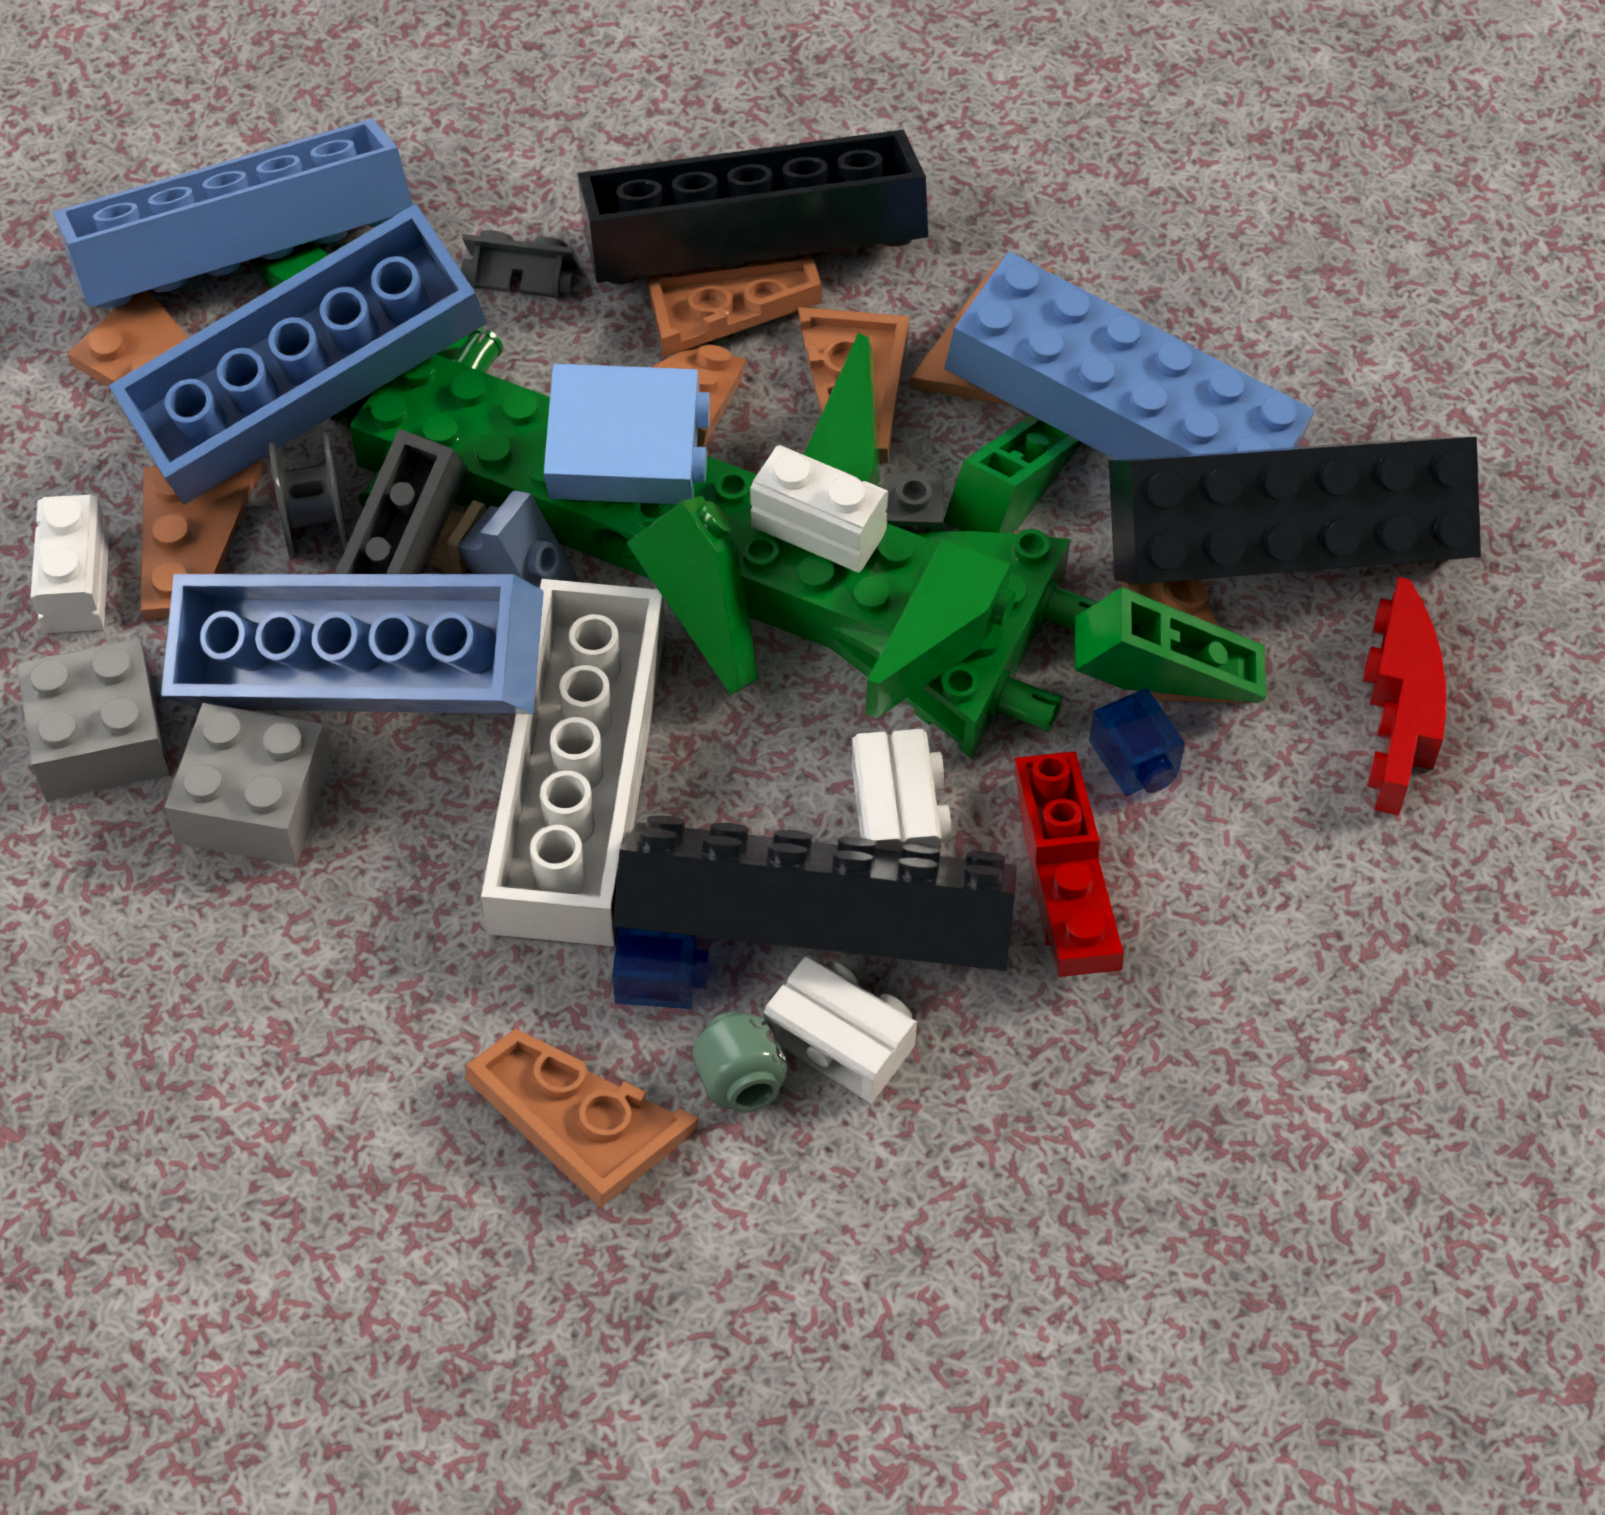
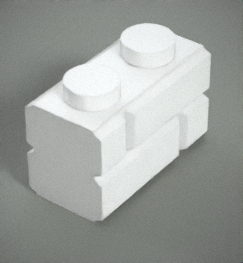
M781 445L776 446L750 487L751 505H753L751 508V527L858 573L862 571L886 531L887 513L885 511L888 504V490L866 481L861 482L857 477Z
M91 494L43 497L37 503L36 521L38 527L35 530L30 597L35 612L38 614L43 633L104 630L110 533L105 518H103L99 499L96 496H91Z
M923 729L894 731L890 735L886 732L859 733L852 737L851 765L860 837L875 841L876 849L902 852V846L906 844L929 845L941 850V843L951 842L952 831L949 806L937 805L935 789L944 788L941 752H929L927 732Z
M809 955L802 959L789 976L787 983L780 987L763 1012V1018L773 1028L781 1048L871 1104L915 1046L917 1021L912 1019V1013L904 1003L888 994H882L877 998L858 986L856 977L845 966L834 961H828L824 965Z

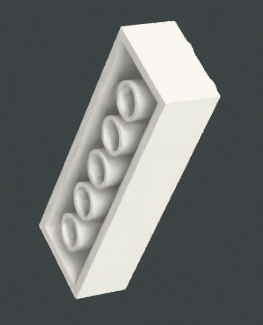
M542 579L540 589L544 590L534 713L516 714L481 895L487 933L490 935L614 947L618 928L613 926L619 850L633 830L666 632L664 597L658 589Z

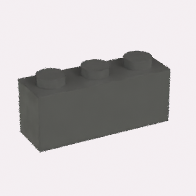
M398 429L335 574L424 573L469 470L454 449Z

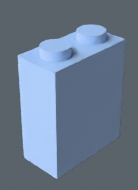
M553 363L544 477L549 499L679 504L681 501L693 498L694 483H705L707 468V448L697 447L698 428L709 429L710 392H700L698 369Z

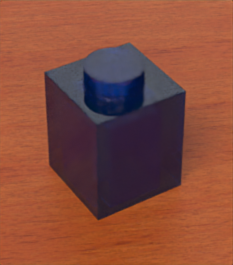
M1144 688L1093 711L1089 742L1126 797L1142 789L1147 793L1161 791L1175 780L1180 771L1185 742L1148 688Z
M618 927L612 973L615 1004L692 1009L695 988L707 989L710 951L699 949L698 936Z

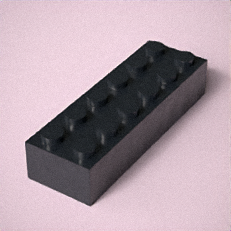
M904 129L577 173L584 235L597 283L628 284L637 280L638 277L659 274L680 277L691 273L695 269L717 266L724 269H737L744 267L748 262L775 259L781 262L797 260L805 254L827 251L833 254H847L863 246L884 244L886 246L898 247L907 245L914 239L929 238L926 175Z
M1447 436L1108 460L1114 581L1145 584L1481 557L1477 437Z
M662 815L649 816L646 823L637 822L619 850L613 926L1000 971L1007 970L1017 865L1004 863L1005 857L997 853L970 851L966 853V859L940 856L941 850L939 848L923 844L903 845L902 852L876 849L875 841L861 837H841L838 839V845L812 842V834L798 830H777L774 832V837L748 835V827L735 823H713L710 825V830L685 828V820Z

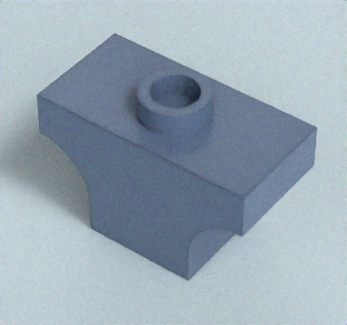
M512 491L500 507L490 506L457 546L472 574H514L540 588L542 579L577 582L579 579L530 493Z

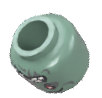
M727 1012L718 1015L699 1034L692 1048L694 1064L707 1096L717 1106L736 1112H754L769 1105L777 1097L779 1089L788 1075L786 1058L773 1028L763 1017L753 1014Z

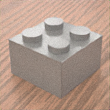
M140 638L16 663L31 765L46 801L170 775L153 677Z
M202 703L164 806L175 842L182 845L297 865L332 762L323 724Z

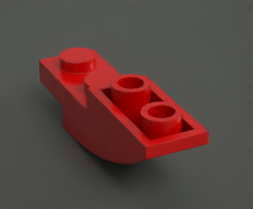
M1402 577L1397 579L1392 599L1380 598L1372 633L1383 635L1381 648L1370 646L1362 680L1363 682L1374 684L1370 704L1383 707L1377 736L1388 739L1385 753L1374 752L1367 787L1378 789L1374 810L1398 816L1409 787L1412 766L1430 770L1434 769L1443 742L1446 720V679L1442 653L1435 628L1425 604L1410 579Z
M1076 751L1015 757L1014 768L1020 813L1045 945H1051L1058 977L1123 970L1124 952L1099 861L1100 839Z

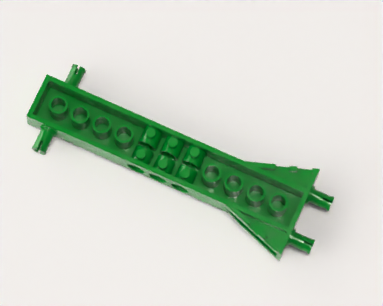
M480 327L469 334L468 339L453 360L435 354L373 391L350 424L357 466L376 473L367 488L359 495V502L363 508L397 431L402 429L454 449L469 469L455 499V504L468 508L472 501L476 500L484 503L487 510L490 506L500 507L512 491L530 493L559 544L651 579L626 543L677 504L549 499L544 477L550 397L487 374L495 359L503 351L502 341L492 331L488 330L482 341L479 342L480 337L484 333L483 328ZM707 456L705 483H694L693 498L703 496L706 502L711 501L716 504L730 523L731 530L728 534L737 545L748 617L832 649L866 677L871 673L942 539L1011 563L1008 589L1016 592V598L1006 624L1003 627L994 624L983 647L904 701L915 709V715L928 725L931 723L935 724L958 742V748L971 759L975 755L993 717H997L999 713L1042 728L1045 732H1050L1053 727L1051 721L1055 722L1063 696L1014 679L1041 625H1044L1046 621H1050L1075 631V617L1098 602L1061 588L1066 577L1070 539L1048 537L1037 529H1026L1018 534L979 531H942L914 534L887 523L883 538L862 571L858 573L751 527V508L753 505H751L750 487L757 474Z

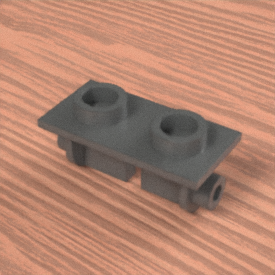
M495 230L481 231L480 236L463 234L462 240L470 255L473 256V259H463L461 272L466 280L471 283L472 288L511 292L514 272L523 273L520 286L522 294L560 299L561 293L572 294L575 275L574 272L566 270L567 267L579 269L580 263L574 249L568 247L564 241L551 237L535 238L534 243L515 241L511 235Z

